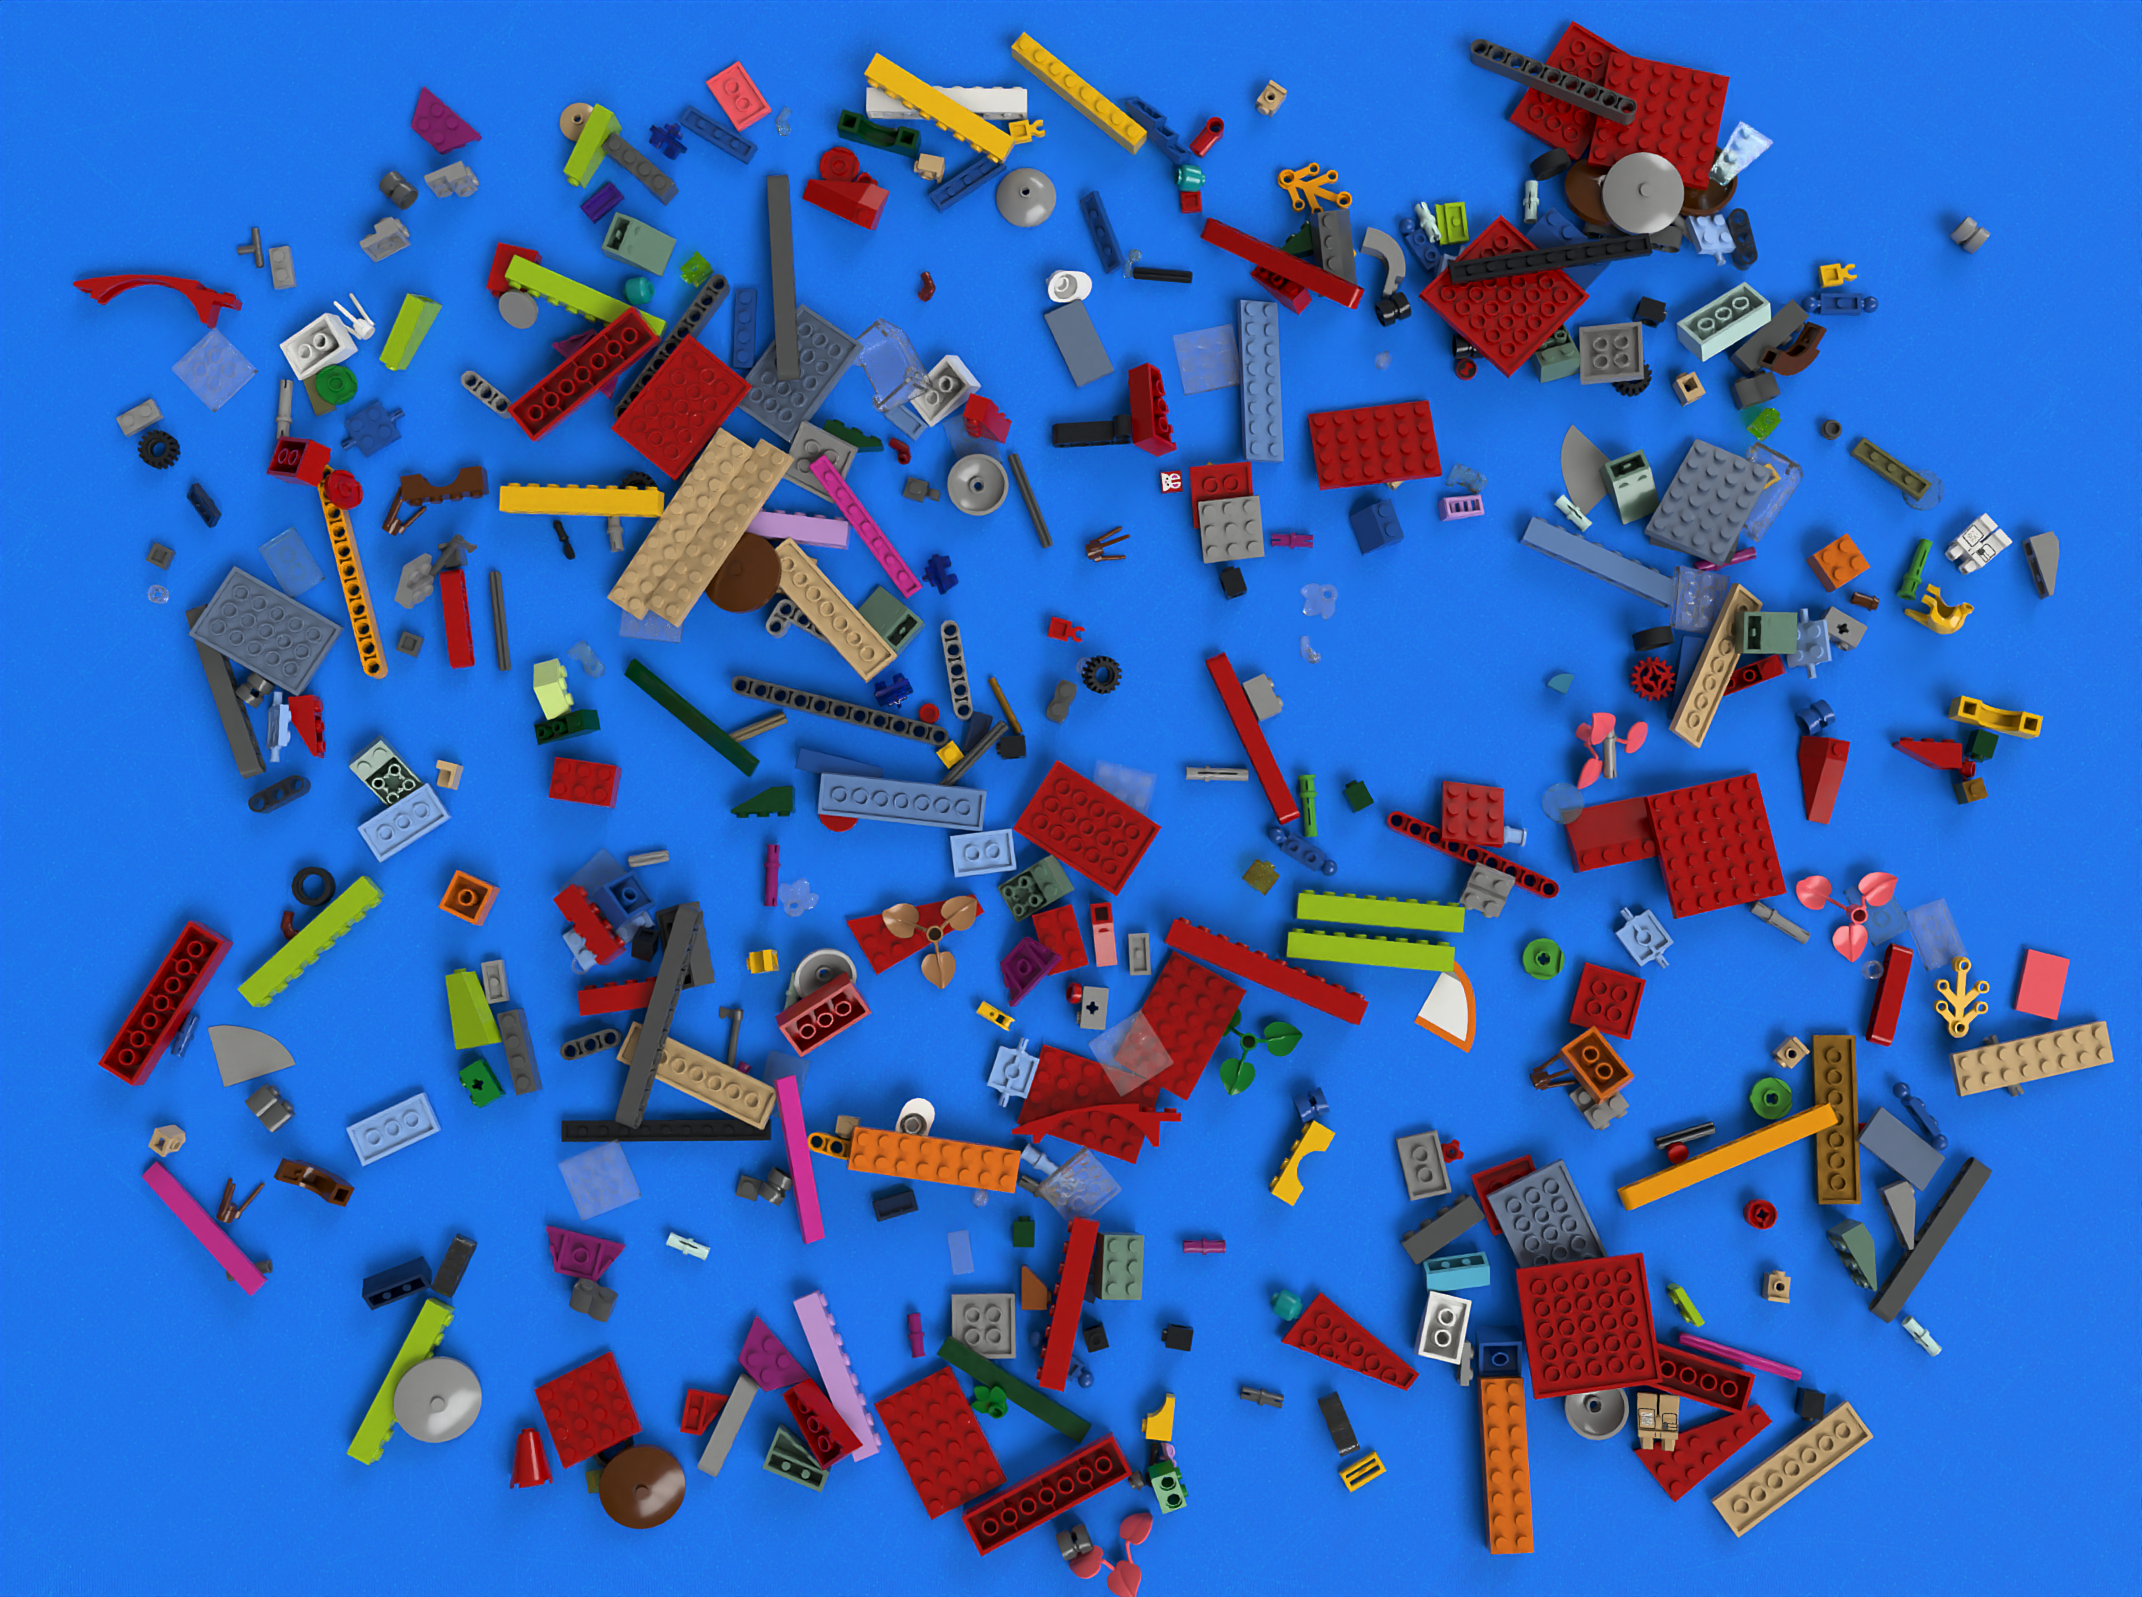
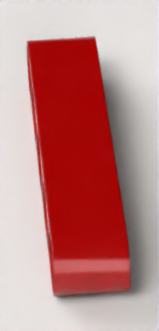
M462 569L441 571L440 584L450 665L452 669L471 667L475 665L465 575Z
M1890 943L1886 949L1866 1031L1867 1042L1889 1047L1893 1041L1913 958V949Z

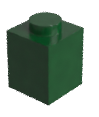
M1981 729L1971 731L1964 755L1970 756V760L1979 763L1992 759L1999 735Z
M1354 780L1346 784V789L1342 791L1353 814L1374 803L1363 780L1359 783Z
M1018 1216V1219L1013 1221V1247H1034L1035 1220H1031V1216Z

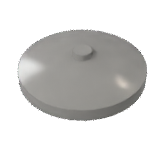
M1634 153L1622 158L1609 170L1601 187V203L1607 218L1619 230L1631 235L1647 233L1652 235L1662 231L1677 217L1684 200V186L1677 169L1668 160L1653 153Z
M444 1356L424 1359L410 1367L397 1384L394 1394V1412L397 1421L410 1436L421 1441L438 1443L454 1439L463 1434L474 1423L479 1414L482 1401L480 1382L473 1370L460 1360Z

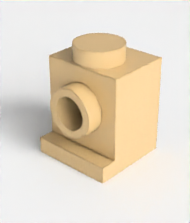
M1270 80L1257 99L1255 107H1257L1261 114L1272 118L1286 99L1287 90Z
M921 153L919 160L915 161L914 172H918L919 176L925 180L936 179L937 184H942L946 166L945 159Z
M1684 372L1675 378L1676 381L1672 384L1682 402V407L1700 399L1706 393L1695 372L1690 374Z
M1788 1036L1771 1054L1775 1057L1774 1061L1781 1068L1792 1069L1810 1051L1796 1036ZM1790 1050L1794 1053L1791 1058L1788 1055Z
M839 1115L835 1133L842 1138L851 1139L853 1125L860 1126L861 1118Z
M176 1125L155 1128L148 1147L160 1156L166 1157L167 1153L179 1151L182 1144L186 1141V1133Z
M1772 1270V1273L1764 1272L1762 1298L1768 1301L1789 1303L1791 1277L1786 1276L1784 1271ZM1778 1283H1780V1290L1776 1289Z

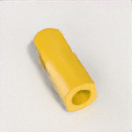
M985 1001L981 1003L976 1012L1006 1031L1010 1030L1008 1027L1012 1021H1015L1012 1017ZM999 1014L1005 1017L1001 1024L996 1021Z

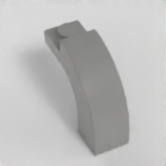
M1368 227L1360 253L1378 258L1385 266L1387 276L1381 299L1389 300L1391 294L1394 295L1396 293L1398 283L1402 284L1405 277V258L1400 246L1391 236L1380 230Z

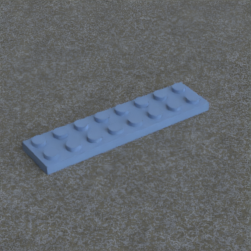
M1240 300L1237 302L1243 461L1281 463L1284 461L1278 303Z
M822 772L818 814L982 831L987 790Z

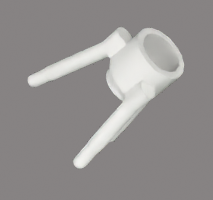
M352 293L349 296L365 320L361 318L357 320L338 302L334 301L333 304L354 323L353 328L355 330L344 325L349 333L355 335L359 340L362 338L367 340L373 335L375 323L369 319Z

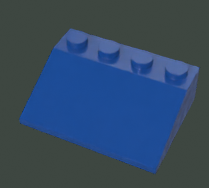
M1553 206L1525 235L1538 249L1591 242ZM1611 262L1570 267L1561 270L1586 291L1607 269Z

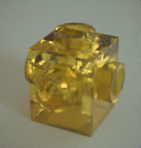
M1256 859L1242 879L1253 889L1265 896L1280 876L1274 871L1276 867L1266 860L1263 863Z

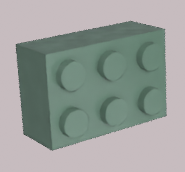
M1097 1232L1093 1296L1101 1300H1142L1144 1235L1132 1232Z

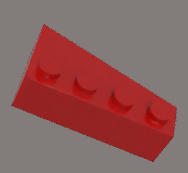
M1145 363L1128 370L1133 444L1157 457L1177 450L1176 442L1172 443L1170 434L1174 433L1172 425H1168L1167 421L1168 405H1166L1162 398L1165 395L1160 369L1150 363Z
M572 884L553 898L565 918L569 922L573 921L575 923L572 927L576 934L582 939H586L584 945L587 950L597 955L594 958L598 965H608L627 950L624 947L626 943L619 934L615 935L611 930L613 926L607 918L603 919L599 914L601 910L594 901L591 903L586 897L589 895L582 885Z
M812 1378L791 1387L782 1394L822 1471L840 1462L863 1446Z

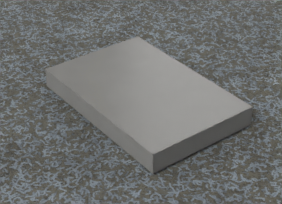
M1437 1129L1396 1138L1410 1201L1452 1192Z

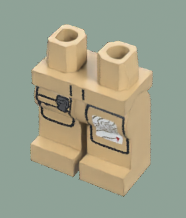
M1636 1391L1637 1436L1639 1437L1642 1449H1653V1438H1661V1449L1674 1451L1675 1440H1678L1679 1395L1658 1393L1657 1414V1393Z

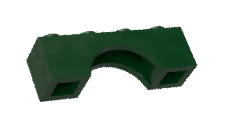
M844 109L837 126L840 138L914 159L917 157L922 141L920 131L904 126L898 128L883 127L867 120L862 114Z

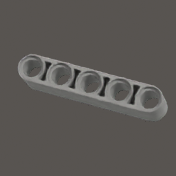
M947 620L941 625V636L954 712L959 720L968 721L972 718L973 705L961 634L958 624L955 621ZM950 626L956 629V632L951 636L945 634L946 628ZM952 646L958 647V654L950 655L948 653L949 648ZM955 666H960L963 669L962 673L958 676L952 674V669ZM963 686L966 688V692L964 695L958 696L955 694V689ZM962 706L969 708V713L965 716L958 713L959 708Z
M744 1373L740 1375L697 1466V1469L711 1476L717 1477L759 1389V1385L751 1376Z

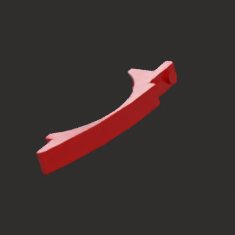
M127 274L90 278L73 283L74 287L81 292L91 294L90 298L98 300L97 303L106 305L118 294L138 286L160 285L173 288L189 298L195 306L201 322L214 330L221 307L241 311L242 303L232 293L224 292L219 294L213 289L206 288L199 281L164 275Z
M1139 1103L1099 1104L1065 1110L1029 1121L1013 1128L1012 1134L1033 1135V1143H1039L1044 1135L1061 1120L1081 1112L1103 1111L1129 1120L1146 1135L1153 1147H1159L1160 1121L1181 1122V1112H1177V1108H1164V1112H1156L1154 1107H1143V1111H1139Z

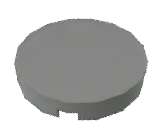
M509 289L499 300L500 313L510 325L524 329L529 328L537 321L538 306L528 293H523L520 289Z

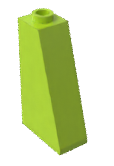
M597 103L563 170L568 183L575 187L579 185L584 189L606 156L601 146L614 132L619 135L622 130L615 114Z
M407 293L379 359L386 363L385 367L393 371H397V369L406 370L442 307L441 304L426 296Z
M466 968L453 970L454 974L446 975L445 979L456 1050L502 1042V1037L476 972H466Z

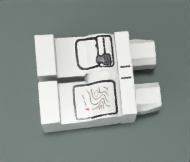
M1984 513L1977 517L1948 544L1949 548L1945 555L1952 561L1960 557L1963 563L1958 568L1963 575L1982 568L2001 550L2010 545L2012 541L2000 528L1994 531L1998 527L1997 524Z

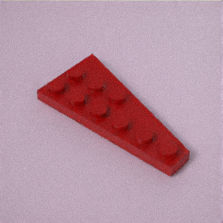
M974 894L968 895V897H972L977 900ZM947 900L915 906L919 913V920L916 924L927 929L932 925L940 927L947 920L941 914V908ZM978 900L976 917L984 913ZM882 914L846 921L877 975L933 943L928 940L926 932L914 928V933L910 938L895 936L885 925ZM950 923L942 930L943 936L955 930L950 926Z
M1321 1292L1317 1294L1281 1339L1282 1343L1289 1344L1405 1391L1409 1389L1420 1375Z
M1756 1403L1746 1407L1744 1416L1732 1413L1722 1418L1713 1419L1706 1424H1700L1678 1432V1440H1675L1674 1451L1662 1450L1661 1440L1653 1442V1449L1638 1447L1632 1450L1669 1497L1676 1502L1771 1424L1772 1420Z

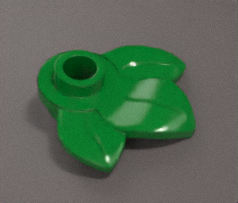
M985 1385L974 1387V1393L978 1400L972 1402L971 1406L976 1411L988 1413L996 1419L1002 1418L1007 1413L1008 1406L1005 1403L1007 1397L1000 1387L994 1386L992 1389Z

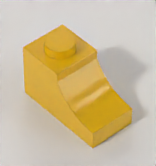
M769 949L751 952L746 959L747 969L751 970L752 974L779 971L777 950Z
M1166 1394L1161 1407L1154 1413H1147V1419H1142L1141 1432H1145L1146 1439L1171 1441L1175 1405L1174 1394Z

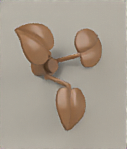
M957 896L947 900L941 908V914L947 920L940 927L932 925L928 929L916 924L919 920V913L911 904H897L882 912L885 925L891 933L899 938H910L914 933V928L926 932L928 940L934 943L936 954H928L923 959L921 968L924 976L939 989H943L949 984L956 969L954 956L950 952L944 951L939 953L938 942L943 938L942 930L948 923H950L953 929L958 931L968 929L974 923L976 917L977 900L968 896Z

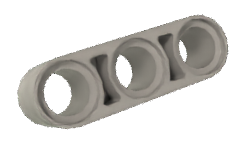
M467 371L462 375L461 383L472 395L504 419L512 417L507 411L512 402L473 371ZM476 379V383L473 386H469L470 381ZM492 391V395L489 398H484L487 392ZM507 404V408L500 411L501 405Z

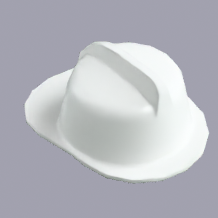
M1057 270L1051 274L1049 279H1046L1048 295L1055 302H1074L1079 299L1082 301L1090 294L1092 288L1090 277L1080 271Z
M911 1099L902 1108L895 1131L928 1136L934 1121V1107L925 1099Z

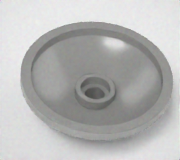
M1031 168L1017 169L1007 174L1000 182L996 193L997 207L1003 218L1009 223L1024 228L1034 227L1046 221L1052 214L1056 205V191L1052 181L1044 173ZM1027 190L1029 194L1024 195L1022 192Z
M972 454L960 459L953 466L948 476L947 487L949 496L958 509L970 515L982 516L994 512L1003 504L1008 493L1009 483L1006 471L997 460L984 454ZM975 483H981L982 488L976 490L974 488Z
M832 948L818 949L809 953L800 961L795 970L794 984L798 994L803 999L844 972H847L855 984L857 978L856 968L851 958L844 952ZM821 970H826L825 973H820Z
M1618 1388L1566 1395L1564 1411L1568 1423L1578 1434L1591 1440H1604L1616 1435L1623 1428L1628 1418L1629 1403L1624 1390ZM1592 1401H1596V1406L1594 1408H1590V1403Z

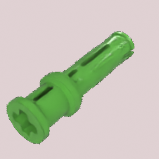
M1923 538L1919 539L1909 571L1903 575L1901 590L1897 591L1898 597L1909 601L1915 600V592L1918 585L1922 582L1920 576L1933 544L1932 541Z
M1316 774L1297 776V779L1300 780L1299 797L1302 799L1305 837L1318 836L1314 799L1317 795L1314 786Z

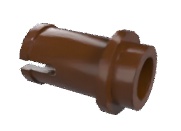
M1854 591L1850 604L1867 608L1868 611H1875L1878 607L1879 599L1875 595L1871 597Z

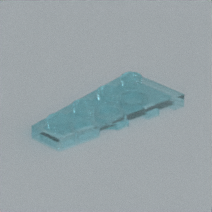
M1741 120L1707 176L1722 186L1727 185L1743 169L1747 168L1763 152L1767 151L1774 142Z

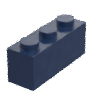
M423 1256L363 1279L362 1297L371 1310L431 1288L432 1270Z

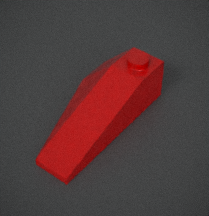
M809 179L802 199L869 230H876L890 191L872 183Z
M1801 736L1798 762L1801 766L1802 775L1800 776L1804 787L1805 795L1803 797L1808 821L1829 824L1847 763L1849 741L1830 737Z

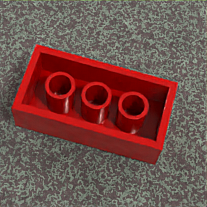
M844 972L776 1015L775 1018L779 1029L798 1055L803 1057L872 1012L866 999L847 972Z

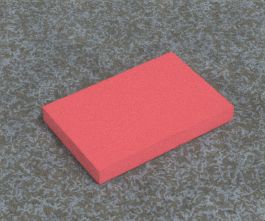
M739 61L706 81V85L738 133L772 112L770 106Z
M2026 949L2013 1010L2057 1020L2070 959Z

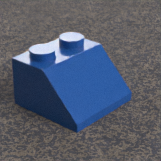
M1391 499L1371 505L1349 517L1363 555L1399 543L1404 538Z
M633 870L603 885L592 897L615 930L630 924L657 904Z
M1518 1325L1476 1327L1475 1346L1478 1376H1521L1522 1339Z

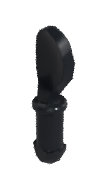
M556 520L553 522V528L558 534L559 541L563 542L564 555L567 559L572 560L575 558V553L569 543V537L566 535L562 522Z
M1153 1442L1150 1446V1461L1148 1464L1151 1466L1159 1464L1158 1454L1160 1446L1156 1442ZM1147 1471L1145 1475L1146 1484L1149 1487H1153L1149 1471Z

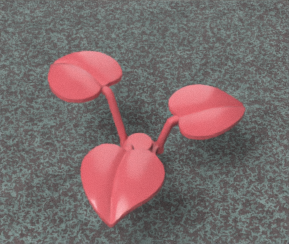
M1592 713V727L1582 723L1576 730V737L1585 742L1584 746L1593 755V758L1588 759L1583 766L1576 789H1583L1593 784L1602 772L1603 761L1598 760L1599 757L1591 745L1601 743L1607 734L1613 730L1616 718L1610 713ZM1643 721L1637 722L1629 730L1627 739L1617 738L1616 742L1626 744L1624 748L1626 753H1633L1643 745L1648 732L1647 723Z
M1873 872L1865 875L1858 884L1859 891L1864 894L1861 896V905L1851 904L1846 907L1828 897L1832 891V886L1827 878L1820 875L1810 876L1797 882L1796 894L1800 902L1809 909H1822L1827 900L1846 911V916L1852 921L1849 922V927L1840 926L1836 929L1832 942L1839 953L1850 962H1854L1863 952L1868 940L1866 928L1860 925L1868 918V912L1865 910L1867 908L1865 899L1872 906L1886 904L1893 895L1898 878L1885 872Z
M1133 1514L1121 1523L1119 1535L1122 1539L1126 1540L1127 1561L1121 1560L1114 1567L1105 1559H1101L1103 1556L1102 1548L1093 1545L1094 1550L1084 1554L1078 1552L1077 1557L1071 1560L1069 1569L1077 1577L1087 1579L1099 1572L1101 1568L1100 1563L1105 1564L1113 1571L1107 1578V1586L1110 1591L1119 1597H1136L1142 1573L1140 1568L1133 1564L1129 1544L1131 1542L1133 1545H1139L1148 1537L1153 1523L1152 1514Z

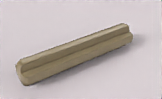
M783 712L730 733L729 736L737 743L787 723L786 715Z

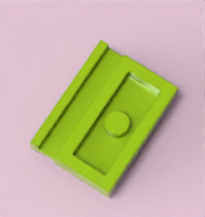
M1465 203L1435 204L1436 226L1442 235L1438 240L1439 246L1468 243L1469 236Z
M1674 1282L1668 1285L1667 1289L1670 1293L1667 1295L1674 1305L1678 1304L1681 1311L1679 1314L1683 1320L1697 1327L1705 1323L1682 1286Z

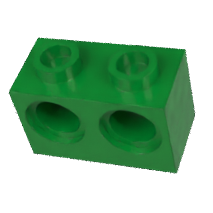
M1171 1459L1148 1467L1150 1479L1162 1513L1165 1514L1186 1507L1185 1497H1188L1185 1484L1180 1485L1179 1480L1182 1479L1179 1466L1174 1467Z

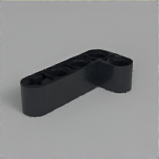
M1116 415L1113 416L1112 421L1052 425L1053 447L1069 448L1129 444L1132 442L1131 416Z

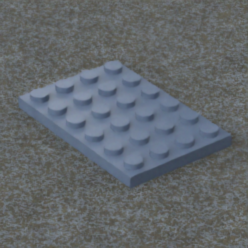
M802 303L797 309L800 380L779 381L775 338L744 379L753 388L737 406L789 444L793 443L801 422L804 420L809 422L864 348L861 343Z
M1696 438L1647 525L1644 534L1722 567L1773 470Z
M234 566L188 635L289 693L301 696L344 629Z
M1561 1158L1486 1195L1520 1268L1608 1256Z

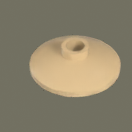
M575 103L568 106L562 112L560 128L569 140L578 141L593 110V107L590 105ZM581 117L579 122H575L576 118Z

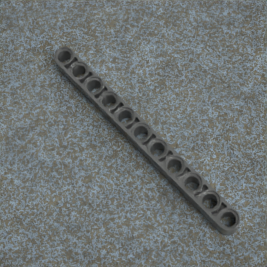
M788 174L767 176L777 372L779 381L800 380Z
M736 676L731 682L732 690L741 697L935 747H944L949 741L947 731L940 726L745 676ZM745 681L746 688L742 691H738V683ZM761 686L766 687V693L763 696H758L757 689ZM781 691L785 692V699L777 701V694ZM801 696L805 697V704L803 706H797V698ZM818 702H825L826 707L823 711H816V704ZM838 707L846 709L843 716H836L835 711ZM858 712L865 713L863 721L858 722L855 720V715ZM878 717L885 718V723L881 727L875 726V720ZM898 722L905 723V728L901 732H897L894 729L895 724ZM918 727L925 729V733L921 737L914 735V731ZM938 732L945 734V738L941 742L934 740V735Z
M682 904L675 916L615 1117L616 1122L635 1129L640 1126L703 920V911Z

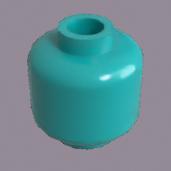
M1183 164L1175 172L1174 183L1180 191L1197 192L1201 186H1204L1205 174H1202L1199 166Z
M645 277L629 279L626 281L625 288H623L624 298L632 305L649 303L655 295L652 282L648 281Z
M1286 1289L1280 1291L1279 1294L1275 1292L1270 1302L1273 1305V1313L1286 1321H1291L1293 1318L1297 1319L1303 1307L1300 1296Z

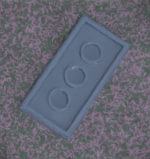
M1081 299L1044 315L1077 389L1114 372L1113 366Z
M1881 1106L1877 1107L1855 1139L1918 1191L1922 1192L1945 1159L1943 1155Z

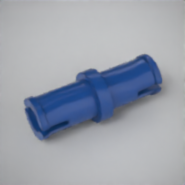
M187 1014L181 1031L177 1032L178 1038L171 1054L176 1055L179 1047H181L178 1056H185L190 1041L195 1037L193 1034L201 1018L195 1016L192 1024H190L193 1015Z

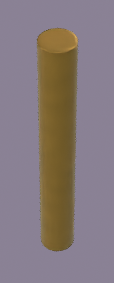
M996 678L989 679L988 682L1016 735L1020 734L1023 730Z

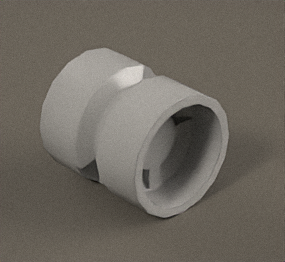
M1967 216L1949 237L1957 244L1963 243V248L1972 255L1987 240L1991 233L1983 227H1977V222L1970 216Z

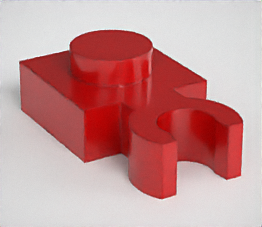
M1052 616L1046 637L1067 642L1068 637H1071L1074 642H1082V639L1077 638L1075 633L1076 631L1084 632L1085 629L1080 626L1071 628V621Z

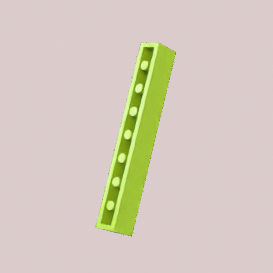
M515 254L505 274L510 287L526 289L530 296L545 298L547 303L555 307L561 305L565 307L567 312L573 315L579 313L591 323H596L597 321L603 324L604 328L631 307ZM639 310L662 339L668 327L666 321Z
M361 876L238 988L239 992L253 1007H266L269 1005L276 993L283 992L289 986L287 983L293 978L296 979L304 973L303 969L308 964L312 965L320 958V953L332 948L335 945L334 941L339 936L342 937L351 930L350 926L364 919L366 912L370 908L373 909L378 906L385 894L370 877Z
M1302 890V893L1297 894L1295 919L1463 933L1465 908L1459 907V903L1447 902V906L1438 905V901H1426V904H1418L1416 899H1405V902H1397V898L1385 897L1384 901L1376 900L1377 896L1364 895V899L1356 898V894L1344 893L1343 897L1335 896V892H1323V895H1315L1313 890Z
M1292 928V932H1287L1285 957L1441 972H1453L1455 947H1449L1448 942H1437V945H1429L1427 940H1416V943H1408V939L1396 938L1394 942L1387 941V937L1375 936V940L1366 939L1367 935L1354 934V938L1346 937V933L1334 932L1333 936L1325 935V931L1313 930V934L1304 933L1305 929Z
M435 1297L426 1300L346 1454L367 1465L379 1461L384 1453L382 1447L385 1442L391 1439L394 1434L392 1428L396 1422L398 1423L394 1412V1394L397 1384L403 1374L414 1364L434 1357L432 1352L435 1346H439L444 1338L442 1333L445 1327H448L454 1319V1315H452L455 1310L454 1307Z

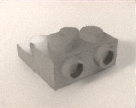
M462 161L424 176L427 185L438 198L448 197L452 192H456L459 197H468L477 191V186L480 185L469 166L466 167Z
M392 216L381 219L378 224L374 225L377 233L369 234L364 237V240L359 242L362 249L375 263L411 245L408 239L410 237L409 231L405 225H402L399 218L394 220Z
M424 553L403 566L394 601L402 604L405 608L412 609L416 603L424 601L426 596L432 594L435 578L429 575L432 565H430L432 556Z
M1476 862L1460 893L1459 903H1462V906L1467 910H1473L1474 908L1481 911L1482 915L1487 918H1492L1493 916L1498 918L1516 877Z
M1582 1085L1567 1094L1593 1130H1604L1610 1125L1609 1120L1614 1117L1616 1119L1621 1118L1627 1113L1626 1109L1629 1107L1619 1091L1600 1105L1595 1103Z

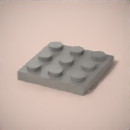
M1642 321L1579 327L1581 385L1644 379Z
M804 420L801 422L788 453L795 460L783 475V478L834 503L808 466L825 454L845 481L859 448Z
M1259 495L1197 502L1203 563L1265 557Z
M1015 1293L952 1294V1337L987 1359L1016 1358Z

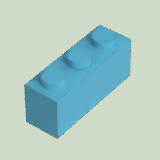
M1485 1252L1422 1261L1423 1281L1427 1293L1430 1291L1442 1292L1490 1285V1265Z

